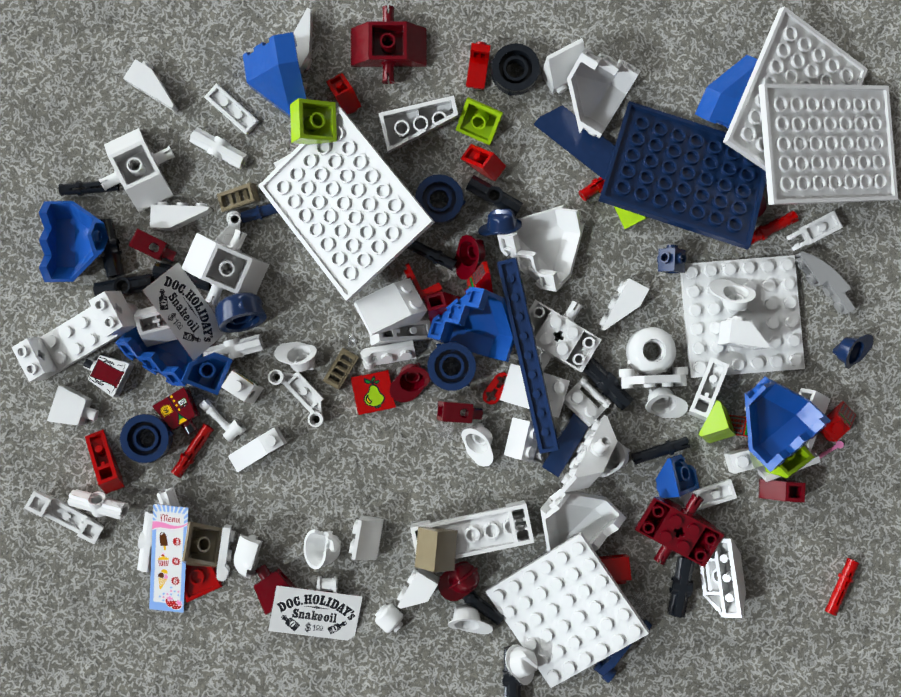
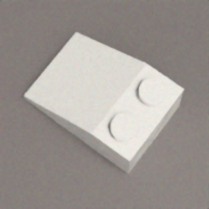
M582 38L546 57L542 76L552 94L556 92L561 94L568 89L567 77L585 49Z
M410 278L394 282L354 302L370 336L417 323L427 312V308Z
M511 363L500 400L529 409L521 368L519 365ZM543 373L552 416L559 418L570 381Z

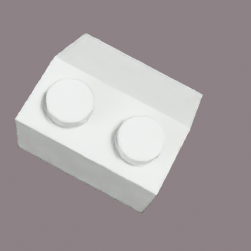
M733 316V318H728L726 321L721 322L718 345L754 350L768 348L769 344L752 322L745 321L744 317Z

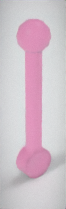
M837 441L836 445L819 454V457L822 458L837 448H843L844 443Z

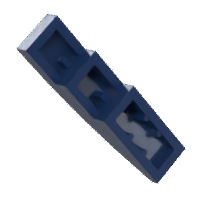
M574 412L558 437L560 450L550 452L541 466L557 477L560 476L588 428Z

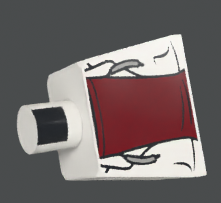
M100 355L97 361L88 357L83 367L91 371L88 377L90 382L108 395L119 397L135 364Z

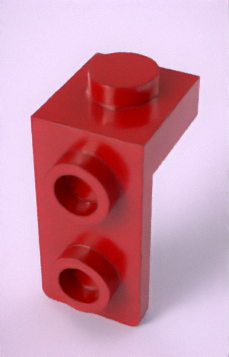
M485 42L471 43L466 80L467 88L481 90L485 88L491 46Z
M409 263L405 264L407 269L404 270L407 279L410 278L413 281L422 300H424V296L443 291L439 282L421 290Z

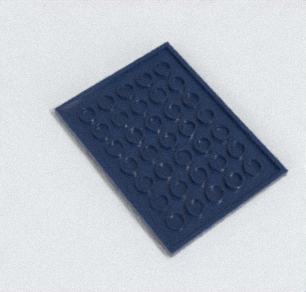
M629 101L598 201L748 250L751 246L766 184V171L723 143L727 132Z

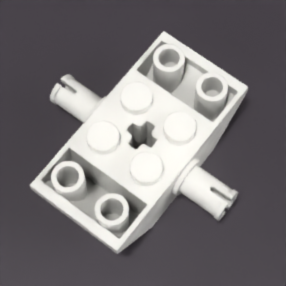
M139 128L104 144L107 156L114 168V173L99 179L105 191L121 183L138 212L150 208L151 204L156 205L157 202H162L174 196L159 168L161 163L175 158L170 146L154 154L151 152Z
M236 229L230 245L226 246L196 233L182 268L184 271L212 285L205 301L210 303L212 300V304L217 305L222 290L225 289L235 294L243 292L257 294L269 264L242 253L240 249L248 234L241 233L240 230ZM229 263L231 269H227L224 272L221 266Z
M536 299L529 309L536 345L541 351L539 358L540 363H542V372H544L550 359L555 358L582 373L602 340L575 324L574 320L583 306L580 304L576 306L577 302L573 300L564 315H560ZM560 332L562 339L555 341L553 333Z
M603 415L600 420L596 419L592 427L586 431L583 437L585 441L579 445L576 451L578 455L571 461L569 465L571 469L569 473L567 472L561 481L564 484L561 492L566 493L589 488L603 473L618 442L606 415Z

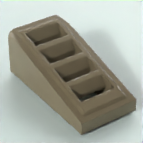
M247 183L217 194L222 212L261 202L255 183ZM240 192H243L244 201L241 199ZM232 194H235L237 203H234ZM227 195H228L229 202H230V205H229V206H227L226 200H225V196H227Z
M342 348L323 381L341 390L359 357ZM345 355L349 357L350 359H352V362L350 363L342 358V356ZM339 361L349 366L348 369L338 365ZM335 368H337L345 374L342 376L336 373L334 370ZM331 375L340 379V382L338 383L331 379Z

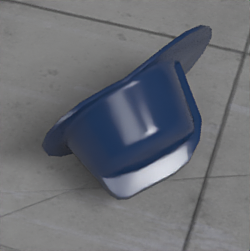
M494 209L488 215V223L482 225L478 233L482 236L510 234L518 231L522 227V222L515 217L511 209Z
M866 334L858 339L846 337L833 349V353L837 355L838 360L845 364V368L849 369L854 364L860 362L871 350L873 336Z

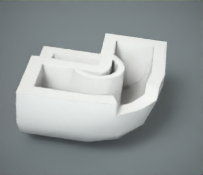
M240 534L234 553V565L238 573L249 579L255 575L260 559L258 555L263 542L258 540V536L252 534L248 537Z

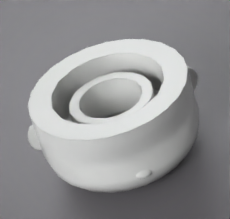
M657 327L643 328L635 332L628 340L626 346L628 365H631L634 370L644 375H656L667 372L676 357V346L671 337L672 335ZM648 342L655 343L659 348V355L655 360H649L643 354L644 345Z

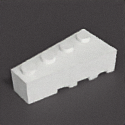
M454 96L379 113L388 153L458 118Z

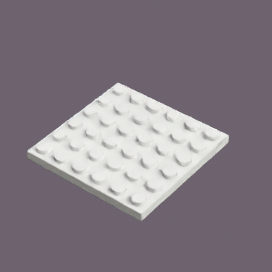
M795 255L685 264V273H680L689 378L703 377L711 358L729 364L726 375L805 369ZM716 279H727L752 288L756 292V297L749 302L745 312L731 311L724 307L721 298L710 291V282ZM733 316L744 317L745 321L752 322L769 344L768 348L754 350L718 345L721 322L726 321L728 318H733Z
M582 532L485 591L497 610L504 615V620L523 648L534 652L537 658L538 670L550 688L649 634L648 628Z

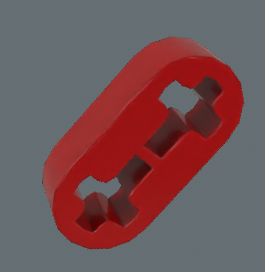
M498 373L484 390L482 398L485 403L493 405L499 401L504 384L497 388L496 386L499 383L497 378L499 376L507 377V373ZM495 388L497 390L494 395L496 399L488 401L486 393H491Z

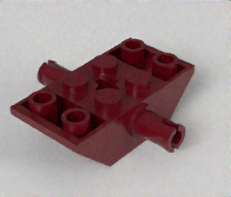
M387 5L382 7L383 21H368L351 28V67H383V84H388V76L390 84L395 83L394 67H427V29L407 21H394L395 8L389 5V13Z
M692 493L685 507L670 499L654 496L635 530L662 544L654 556V560L658 563L660 562V564L665 565L671 552L675 551L705 567L719 545L724 533L704 517L696 514L697 509L704 501L699 495L696 497L697 494Z

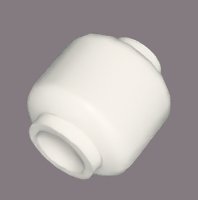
M384 604L375 613L376 624L386 633L391 631L396 633L403 625L401 622L403 614L393 604Z

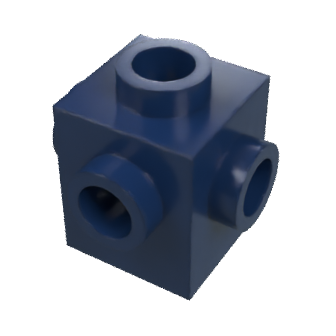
M666 245V248L659 249L657 257L658 272L667 274L685 273L686 250L679 249L678 245Z

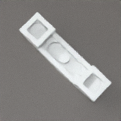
M33 491L24 507L40 517L45 516L78 533V537L92 544L96 543L104 529L102 524L63 501L38 491Z

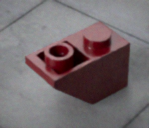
M443 291L424 296L430 323H432L435 316L438 314L442 315L447 310L446 307L455 299H461L462 297Z
M759 479L758 498L805 503L806 483L776 479L766 482L764 479Z

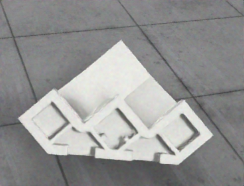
M584 49L567 77L579 133L584 129L590 135L600 139L641 70L624 60L619 59L616 62L611 56L601 53L595 56L591 50Z
M566 204L518 218L522 222V227L518 231L510 234H497L501 252L506 257L508 255L512 258L516 257L519 269L525 275L529 274L536 280L534 284L543 290L557 292L572 275L585 223L580 222L578 210L566 209Z
M561 489L550 496L540 508L547 552L580 532L583 533L594 551H596L609 535L621 527L626 519L607 497L575 491L563 493Z

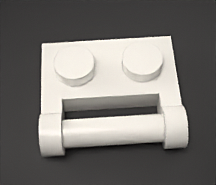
M585 376L573 386L564 399V404L588 427L612 403L608 398L603 397L588 382ZM583 387L601 405L597 407L580 388Z

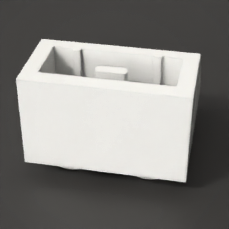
M154 306L135 310L134 320L139 335L147 347L177 340Z
M512 418L504 455L523 461L543 464L548 456V452L539 453L533 422Z
M364 515L356 519L352 534L356 535L355 539L353 538L349 548L352 560L377 559L384 519Z
M414 569L407 581L409 586L406 587L404 585L397 598L400 601L397 607L401 609L428 602L440 578L427 570Z

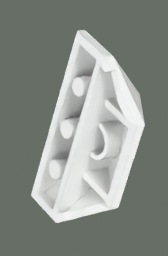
M722 538L705 567L699 565L703 596L722 617L742 618L746 588L741 553L732 538Z

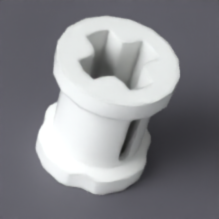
M318 576L317 591H333V593H337L338 576H334V578Z

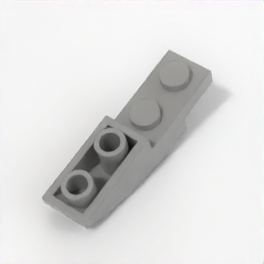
M802 251L795 254V264L799 269L804 270L807 282L815 287L823 285V292L832 298L835 302L833 306L839 313L847 314L856 309L845 294L851 288L837 271L809 253Z

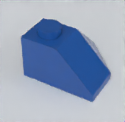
M213 352L188 363L181 381L218 395L233 359Z
M681 454L668 458L656 478V488L660 498L680 497L700 488L696 469L692 465H687L685 458Z

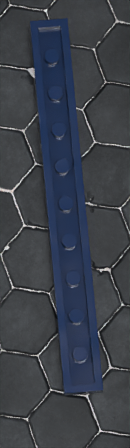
M515 257L497 262L539 453L560 450L518 260Z

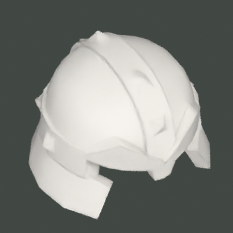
M314 529L307 533L304 540V556L311 568L319 569L325 567L338 558L341 550V541L336 535L332 534L333 531L323 532Z

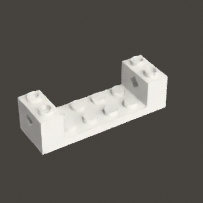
M104 291L89 300L90 308L42 337L26 338L13 346L12 350L29 382L45 380L135 328L134 315L122 292Z
M522 500L505 504L506 507L436 522L426 520L411 523L410 529L415 554L418 527L458 530L455 559L534 543L527 504Z

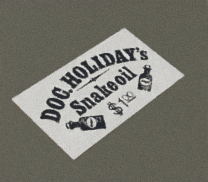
M179 262L142 290L193 361L225 334V332L219 330L214 312Z
M276 586L268 631L348 641L356 633L362 596Z

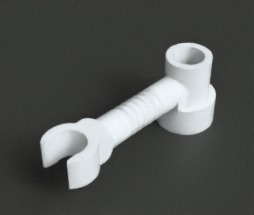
M208 399L203 400L199 404L201 409L210 414L225 430L223 436L229 442H232L238 435H242L246 431L244 425L242 427L239 426L241 422L237 419L229 424Z

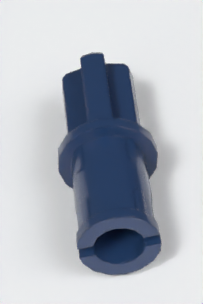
M271 203L260 207L256 205V208L241 212L240 218L243 223H247L257 219L263 220V217L278 214V211Z

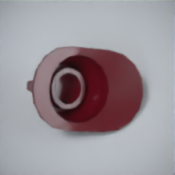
M471 235L461 237L455 259H457L455 265L456 274L463 280L469 279L475 272L477 265L486 256V250L483 245L484 241L475 239Z
M411 363L402 367L399 375L390 385V394L395 401H412L430 382L428 372L421 367L420 363Z
M467 561L456 563L454 571H445L441 575L438 583L440 594L449 601H458L464 598L478 586V568Z

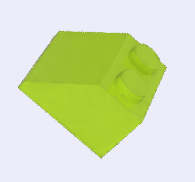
M298 98L290 104L291 143L312 145L337 141L336 102Z

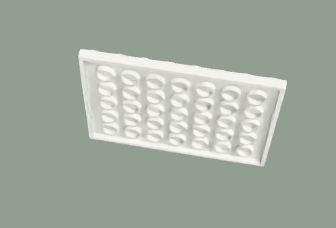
M785 6L780 8L723 143L766 171L759 85H862L868 69Z
M759 85L769 205L898 200L889 86Z
M338 106L336 108L337 141L312 145L300 144L258 187L344 299L350 301L435 222L345 111Z

